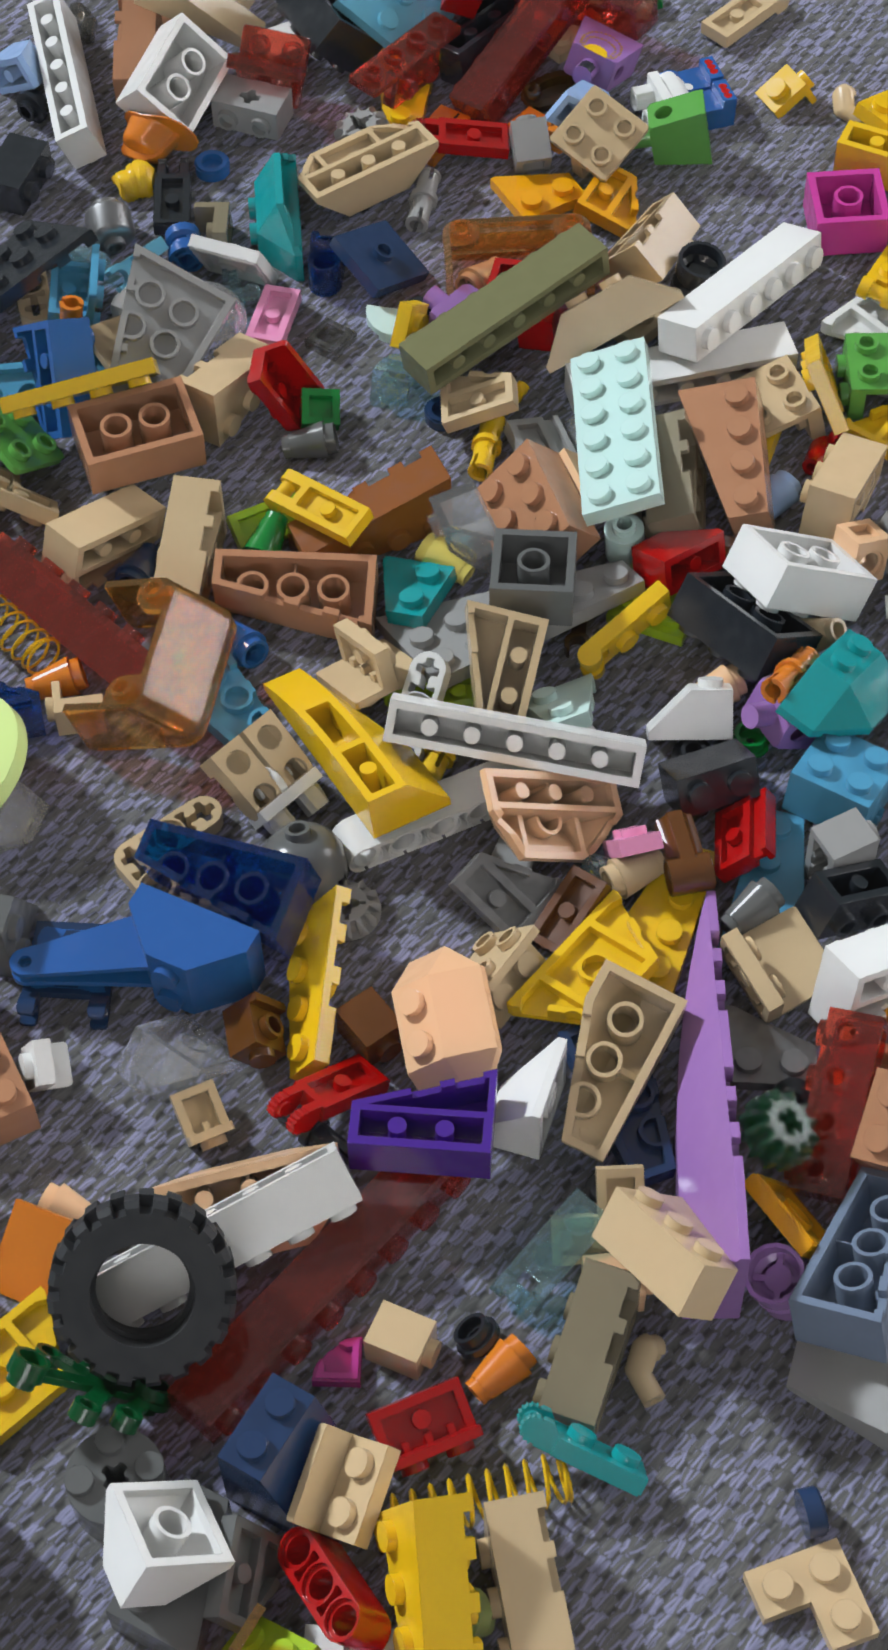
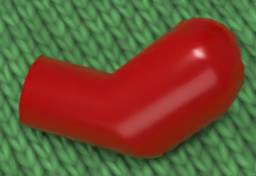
M831 431L828 436H821L812 441L802 464V469L805 473L813 475L817 462H823L828 445H835L842 433L834 436L833 431Z

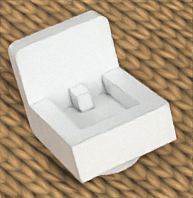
M50 1038L32 1040L21 1048V1054L18 1057L19 1073L22 1080L26 1081V1088L29 1093L65 1088L72 1085L73 1080L67 1043H51Z

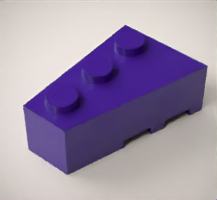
M498 1069L483 1072V1077L455 1082L454 1078L440 1081V1086L411 1092V1088L352 1100L347 1138L349 1169L490 1179L497 1106Z

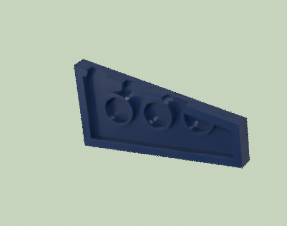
M580 1025L559 1031L557 1038L567 1039L566 1062L572 1074ZM653 1074L611 1148L618 1165L643 1164L646 1187L673 1178L676 1172L665 1116L661 1113L658 1100L659 1089Z

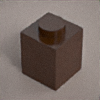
M372 986L336 1009L337 1031L352 1049L369 1063L374 1065L379 1061L388 1062L399 1054L402 1044L396 1014Z

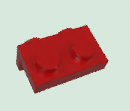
M281 340L253 350L250 371L247 376V384L251 392L259 397L269 409L271 416L278 420L286 431L300 429L301 389H324L323 384L287 340Z
M456 1376L365 1414L375 1441L401 1450L394 1473L400 1471L402 1477H407L430 1467L428 1458L446 1451L447 1457L451 1458L472 1450L476 1447L473 1439L484 1435L481 1425L475 1422L460 1380Z

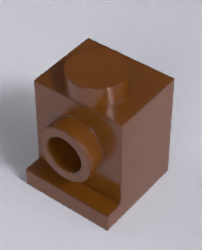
M254 991L223 1010L230 1058L250 1065L253 1068L262 1069L272 1066L276 1060L286 1055L283 1036L284 1027L280 1019V1015L286 1012L285 1004Z

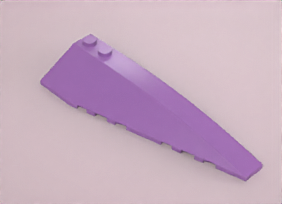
M707 891L690 965L685 998L688 1002L683 1014L678 1058L674 1137L676 1164L675 1193L676 1196L682 1197L738 1269L713 1318L729 1319L740 1318L750 1264L744 1163L743 1156H739V1144L741 1142L740 1124L736 1122V1086H730V1082H733L734 1065L728 1010H725L726 988L725 980H722V949L716 948V946H719L720 937L716 891Z

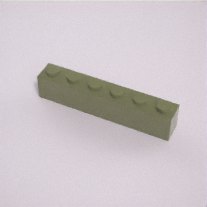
M579 222L567 231L561 232L555 239L539 250L530 253L524 260L509 270L500 273L496 279L478 291L471 293L465 300L447 312L441 313L431 323L419 331L410 334L404 341L399 343L404 370L430 395H433L563 306L565 302L576 297L610 274L608 248Z

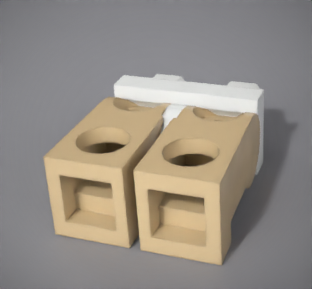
M271 709L200 765V768L210 779L214 777L232 797L239 810L249 818L248 821L255 830L263 825L271 835L290 822L296 821L286 808L292 801L298 804L307 817L313 815L329 802L324 791L317 783L323 775L316 766H312L308 757Z

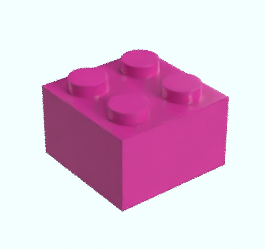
M880 168L807 172L803 209L807 228L821 232L823 256L883 252L888 242V203Z

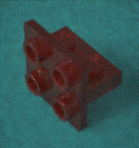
M246 24L243 27L240 52L228 53L226 68L237 70L236 76L292 88L293 109H298L301 105L311 39Z

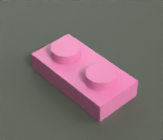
M265 284L245 335L266 344L287 340L302 301L301 290Z
M634 825L612 830L613 839L605 840L602 843L606 858H623L664 848L661 831L647 832L646 825Z

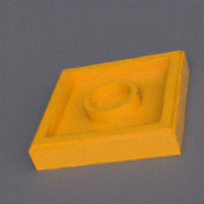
M752 1173L745 1179V1189L796 1252H798L800 1257L811 1259L826 1230L786 1183L759 1173Z

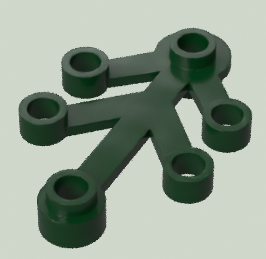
M38 1343L35 1349L24 1346L16 1347L6 1365V1370L8 1371L7 1381L22 1391L31 1392L35 1386L45 1383L87 1392L84 1396H75L67 1412L71 1420L85 1427L95 1426L103 1410L102 1408L113 1398L129 1401L127 1404H117L109 1419V1424L115 1430L126 1435L136 1434L143 1420V1415L155 1416L156 1413H167L172 1405L170 1396L173 1389L163 1379H161V1385L146 1387V1380L144 1379L132 1380L131 1387L117 1385L116 1376L106 1373L102 1380L89 1373L90 1365L84 1360L77 1364L60 1350L46 1343Z

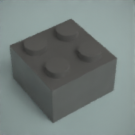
M495 528L489 585V605L549 619L548 625L572 626L577 532Z

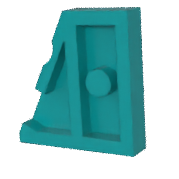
M385 556L383 558L387 622L413 628L426 627L457 580L455 567Z

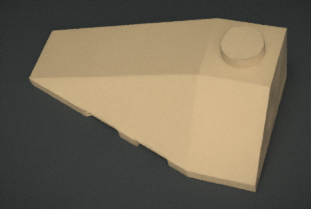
M134 0V4L170 19L182 12L204 33L252 53L260 54L258 31L264 30L266 23L236 0Z
M607 959L604 961L584 1000L561 1142L603 1164L682 1020L688 1000Z

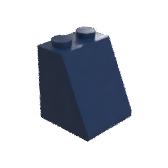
M272 1373L217 1455L227 1498L284 1532L299 1526L288 1522L287 1514L319 1424L326 1423L337 1427L315 1396Z

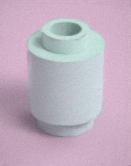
M630 514L607 521L604 526L607 560L610 563L623 560L633 569L631 547L645 540L643 521L638 516Z

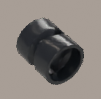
M695 241L686 244L679 252L670 287L681 289L685 297L726 266V258L723 252L717 246L708 242Z

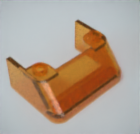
M576 213L457 219L451 221L443 228L441 237L445 293L450 295L454 292L452 262L489 260L493 256L506 259L526 258L530 253L539 250L555 239L558 234L567 231L578 222L592 233L591 224L586 217ZM595 284L585 290L588 298L595 294Z
M168 578L106 581L104 588L129 627H156L141 674L124 675L116 678L106 689L102 702L65 704L62 711L89 750L182 748L196 744L203 738L209 725L237 631L234 619L224 607Z

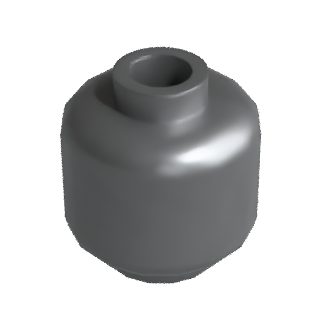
M103 197L94 201L86 211L84 217L86 228H91L99 241L95 244H100V251H105L108 254H118L123 252L126 246L134 240L136 231L131 211L127 204L114 197Z

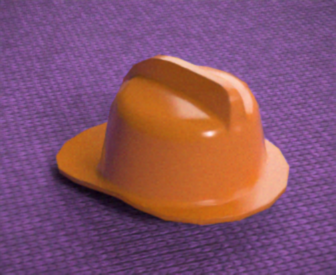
M134 111L124 113L127 126L123 134L121 152L125 157L133 160H144L156 165L158 164V159L166 158L172 151H193L198 147L199 141L197 136L181 122L160 115L141 114Z

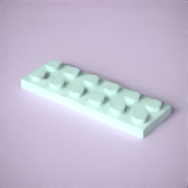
M644 336L622 341L617 345L594 352H586L581 356L571 358L582 516L587 527L664 505L649 349Z

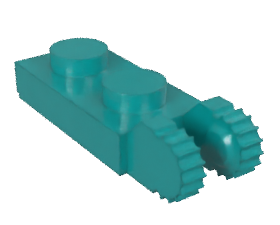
M526 1402V1404H522L520 1409L518 1408L517 1422L520 1424L519 1432L523 1440L527 1441V1444L531 1442L532 1446L558 1460L636 1497L638 1495L641 1496L649 1480L644 1463L641 1461L642 1458L634 1450L622 1444H615L613 1448L598 1441L597 1435L581 1424L571 1423L570 1426H567L555 1420L552 1409L545 1405L540 1406L539 1402Z

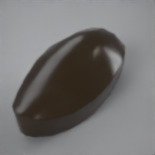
M564 70L546 73L525 85L521 92V101L527 107L530 106L538 111H549L562 94L576 83L572 76L565 73Z

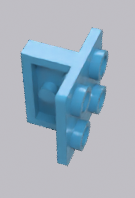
M100 244L92 245L90 263L70 261L61 269L56 267L51 270L47 320L60 319L59 301H61L63 296L76 295L84 301L83 317H89L90 326L100 323L101 312H95V308L102 309L104 286L97 285L98 281L104 282L106 259L99 258Z

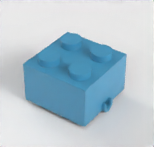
M823 733L821 737L815 738L791 771L782 809L817 825L856 807L865 820H870L873 824L878 825L885 811L884 806L888 802V751L854 735L837 736Z

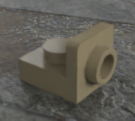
M195 202L193 211L195 223L200 232H206L207 238L232 243L233 221L230 202Z

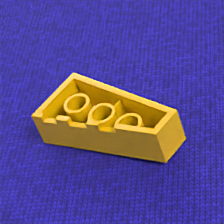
M472 1491L412 1500L380 1512L381 1521L377 1524V1540L381 1551L386 1553L389 1574L385 1577V1592L389 1604L394 1606L397 1627L393 1631L394 1650H484L483 1641L480 1637L473 1636L472 1625L477 1624L481 1607L479 1591L474 1589L468 1579L470 1560L477 1559L475 1537H466L463 1514V1512L473 1511Z

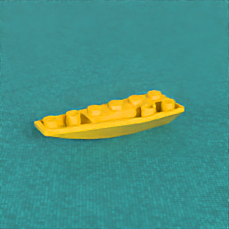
M296 669L263 683L266 693L374 839L451 805L450 797L409 746L383 741L385 730L383 727L359 710L353 708L349 703L302 669Z

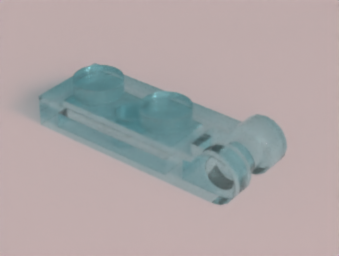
M576 1187L513 1261L495 1279L489 1289L499 1298L502 1295L506 1296L517 1306L514 1311L526 1320L596 1241L592 1234L604 1210ZM524 1271L538 1281L530 1292L516 1281Z

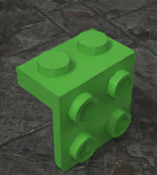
M845 333L843 353L837 354L835 359L836 378H843V382L839 383L838 395L842 405L846 406L847 418L850 417L851 420L863 419L866 395L888 394V333Z
M0 407V460L10 472L15 475H21L61 462L64 454L57 447L55 440L46 434L33 416L14 420L13 413L8 415L2 414Z

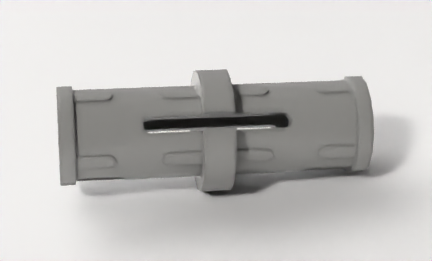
M424 167L418 176L416 188L410 194L409 204L411 207L405 221V226L411 232L413 231L415 221H418L416 232L424 233L428 229L431 211L435 210L438 202L436 192L441 182V174L437 169H434L432 179H430L431 167Z

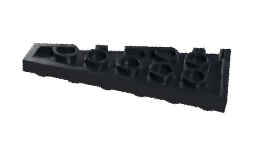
M26 220L17 225L13 230V235L4 244L0 245V313L37 287L42 281L40 277L42 273L56 267L61 269L72 261L68 254L81 244H85L89 248L99 241L91 228Z

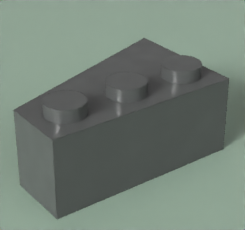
M200 1485L220 1528L222 1516L233 1515L229 1499ZM210 1580L174 1601L161 1606L120 1608L114 1595L105 1610L112 1629L151 1650H205L208 1631L212 1623L203 1618Z

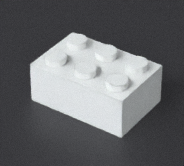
M181 12L159 27L115 103L125 112L134 111L141 114L172 118L181 122L193 132L234 59Z
M749 524L742 525L722 565L735 578V585L750 592L757 599L756 604L761 609L774 614L778 613L779 610L788 611L802 618L815 615L821 618L838 617L842 620L856 622L878 580L833 539Z

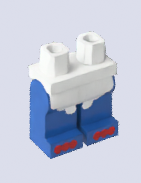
M713 56L699 59V66L678 72L666 70L660 74L658 71L647 73L646 84L631 88L630 104L634 112L642 110L641 120L648 125L647 107L651 103L703 89L708 129L713 130L734 125L737 97L727 80L723 79L724 75Z

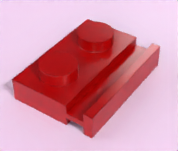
M766 787L760 789V796L753 799L749 795L715 813L714 870L715 875L724 883L740 875L747 874L752 869L760 866V859L767 856L771 860L776 857V797Z

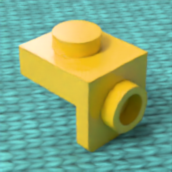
M788 64L784 65L755 92L758 98L778 119L783 117L804 97L811 104L817 101V98L810 90L815 86L812 80L803 70L796 74Z

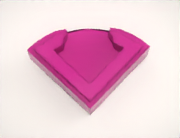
M363 1337L344 1339L339 1342L338 1346L331 1349L320 1359L313 1371L312 1386L361 1388Z

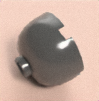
M298 820L283 826L269 837L261 854V867L265 888L272 897L279 900L280 893L291 896L292 903L317 901L335 885H339L338 881L343 877L347 880L349 876L346 854L341 840L328 827L315 822Z

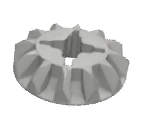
M373 106L368 107L366 110L358 107L356 112H346L345 119L336 122L337 130L333 132L337 142L360 131L361 129L357 128L359 126L367 128L374 125L389 124V121L383 110L377 111Z
M344 877L339 885L352 889L350 899L352 909L351 914H349V920H345V914H342L341 910L340 923L347 925L345 941H353L365 937L376 928L381 918L382 908L376 889L371 890L368 888L363 879L356 883L350 882Z

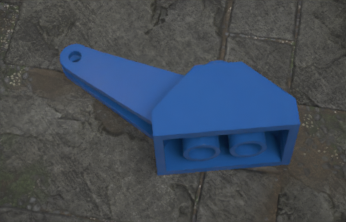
M142 882L128 903L131 916L47 942L21 948L15 951L9 960L13 978L22 986L151 987L154 997L161 1006L173 1012H178L182 1009L193 1015L241 1000L250 993L257 991L266 976L259 930Z

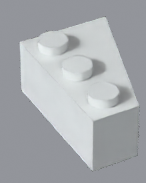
M888 923L825 945L808 1014L840 1046H843L852 1040L850 1031L869 1019L876 1025L886 1018V1012L883 1010L888 1008Z

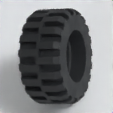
M139 1188L138 1194L126 1195L125 1190L112 1193L110 1200L104 1203H100L97 1200L85 1208V1213L78 1220L74 1218L65 1229L63 1239L57 1244L48 1279L47 1296L48 1313L52 1314L54 1319V1332L59 1341L65 1340L68 1344V1354L77 1364L83 1360L90 1365L89 1373L102 1380L106 1373L117 1377V1385L128 1387L132 1386V1379L146 1380V1387L161 1385V1377L171 1374L176 1381L189 1375V1366L195 1362L202 1366L211 1358L213 1346L216 1343L222 1344L229 1332L228 1323L230 1318H234L237 1305V1280L234 1258L230 1246L225 1241L224 1233L217 1222L212 1223L207 1218L206 1211L196 1203L190 1206L183 1202L182 1195L168 1191L166 1196L154 1194V1188ZM136 1244L156 1245L174 1253L182 1261L189 1277V1294L182 1310L172 1319L153 1327H131L114 1320L101 1308L96 1294L98 1272L111 1254L124 1247Z

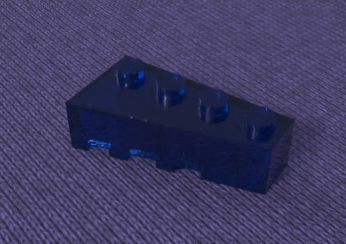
M154 819L149 820L134 855L135 860L151 879L200 907L259 930L263 944L291 959L322 881L308 858Z

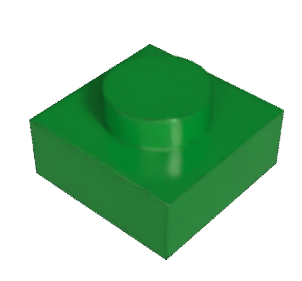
M302 388L300 393V429L324 420L325 424L334 422L336 431H339L340 389Z

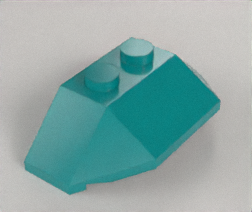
M273 153L254 181L255 197L248 198L250 220L256 219V223H249L251 245H258L259 251H261L271 266L297 282L305 281L296 154Z
M848 629L814 661L775 712L808 737H821L823 733L837 736L869 734L888 715V662L884 654L876 649L868 638Z

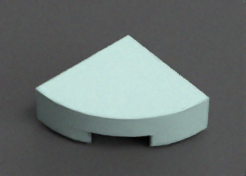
M367 305L366 321L368 327L379 335L381 341L390 344L398 309Z

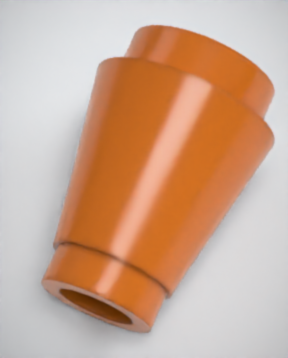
M66 656L24 679L32 702L52 697V681L60 682L63 697L80 695V690L89 688L88 679L79 657L69 659Z
M511 1333L505 1340L501 1338L497 1340L473 1372L471 1378L465 1382V1385L485 1405L488 1401L493 1400L531 1376L530 1369L538 1362L529 1349Z

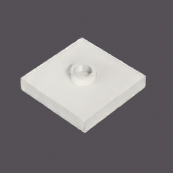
M191 234L188 247L208 271L264 286L265 284H276L279 275L261 251Z

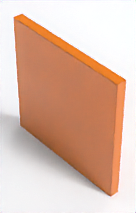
M19 1198L15 1200L0 1244L1 1295L22 1302L41 1286L48 1296V1279L53 1255L58 1242L60 1243L64 1237L65 1229L73 1219Z

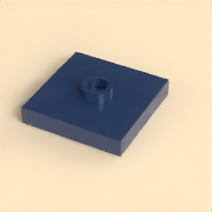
M386 220L336 235L329 244L331 249L373 299L424 281L430 273Z

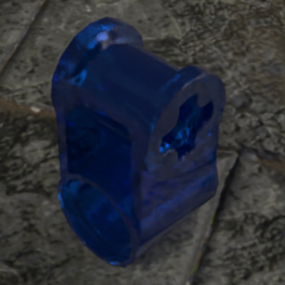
M312 231L307 258L309 288L316 296L330 297L340 291L346 265L329 246L334 236L320 235L319 231Z

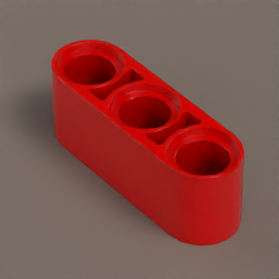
M301 1526L293 1527L287 1531L278 1547V1561L325 1637L331 1642L351 1650H383L391 1635L390 1618L342 1545L334 1539Z

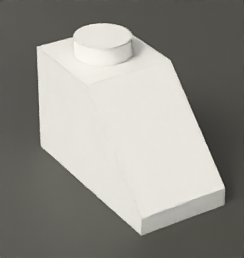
M716 676L699 677L698 683H688L646 724L648 740H732L733 688L730 683H723V678Z

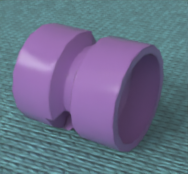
M777 1242L764 1244L755 1249L750 1255L745 1286L750 1295L771 1316L780 1320L791 1321L788 1299L808 1264L789 1245Z

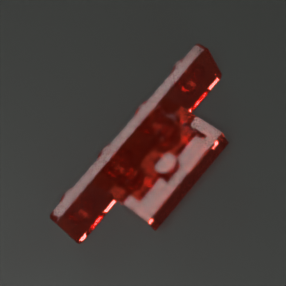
M433 12L351 73L348 82L372 98H377L384 92L383 104L394 110L404 101L412 99L415 93L425 85L435 81L440 71V66L438 65L440 49L460 35L461 26L446 16Z

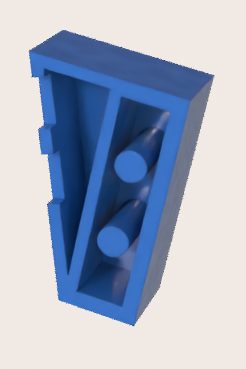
M89 317L51 319L12 328L15 339L23 340L28 359H24L22 364L25 373L32 372L36 388L98 371L95 366L93 352L95 336L90 327ZM90 394L74 397L75 403L91 399ZM51 403L36 407L40 427L54 440L73 438L67 406L54 410Z

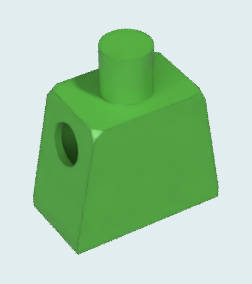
M703 89L654 102L647 107L649 131L634 149L652 147L655 165L712 164Z

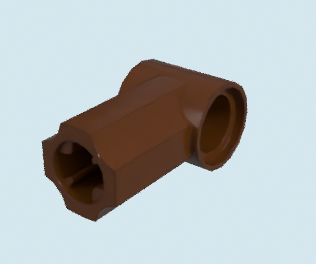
M682 810L667 812L662 818L656 820L655 831H661L664 848L661 850L665 858L663 869L669 895L676 897L714 890L716 887V877L713 861L708 851L703 852L692 814H686Z

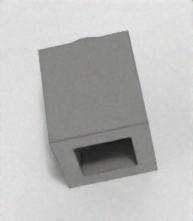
M533 114L519 116L514 121H510L509 139L515 174L550 170L552 152L546 116L537 117Z

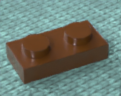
M573 865L534 923L540 932L532 941V944L553 954L613 890L611 886L598 877Z

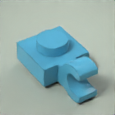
M161 236L143 246L158 256L169 249ZM133 254L121 263L112 265L105 272L107 277L116 272L123 275L124 283L116 289L118 293H121L127 286Z

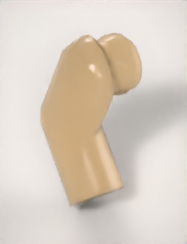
M840 84L832 94L834 115L846 122L853 120L865 124L853 115L856 107L854 96H856L855 89L848 84Z
M643 1333L632 1342L625 1366V1374L645 1408L661 1402L666 1396L652 1373L656 1361L661 1359V1355L666 1354V1344L661 1336Z

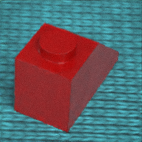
M719 528L660 532L631 547L633 570L644 579L645 588L648 589L659 580L669 590L670 596L679 591L688 572H717L723 568L722 565L726 559L724 531Z

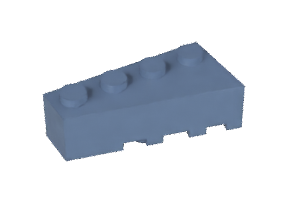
M863 1166L859 1170L788 1299L795 1340L888 1363V1172Z

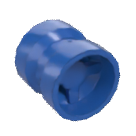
M178 222L172 224L165 232V243L169 247L167 253L168 261L187 272L198 271L203 264L189 249L188 243L191 234L201 236V232L193 223Z

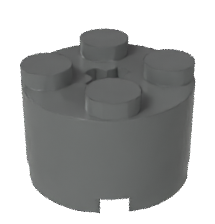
M111 1425L103 1426L95 1434L86 1438L75 1449L68 1461L64 1475V1485L68 1499L81 1527L90 1536L104 1542L106 1489L110 1483H123L124 1481H170L159 1448L150 1438L138 1431L135 1435H126L115 1430Z

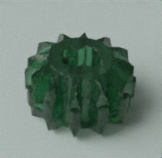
M777 1088L768 1090L761 1096H755L746 1103L747 1106L743 1108L744 1113L737 1120L740 1128L743 1130L741 1142L748 1144L750 1148L747 1158L759 1157L762 1170L775 1167L779 1173L788 1171L794 1166L801 1165L807 1161L810 1155L813 1154L812 1148L816 1146L820 1139L812 1130L819 1120L809 1117L806 1113L809 1103L798 1104L794 1091L782 1094Z

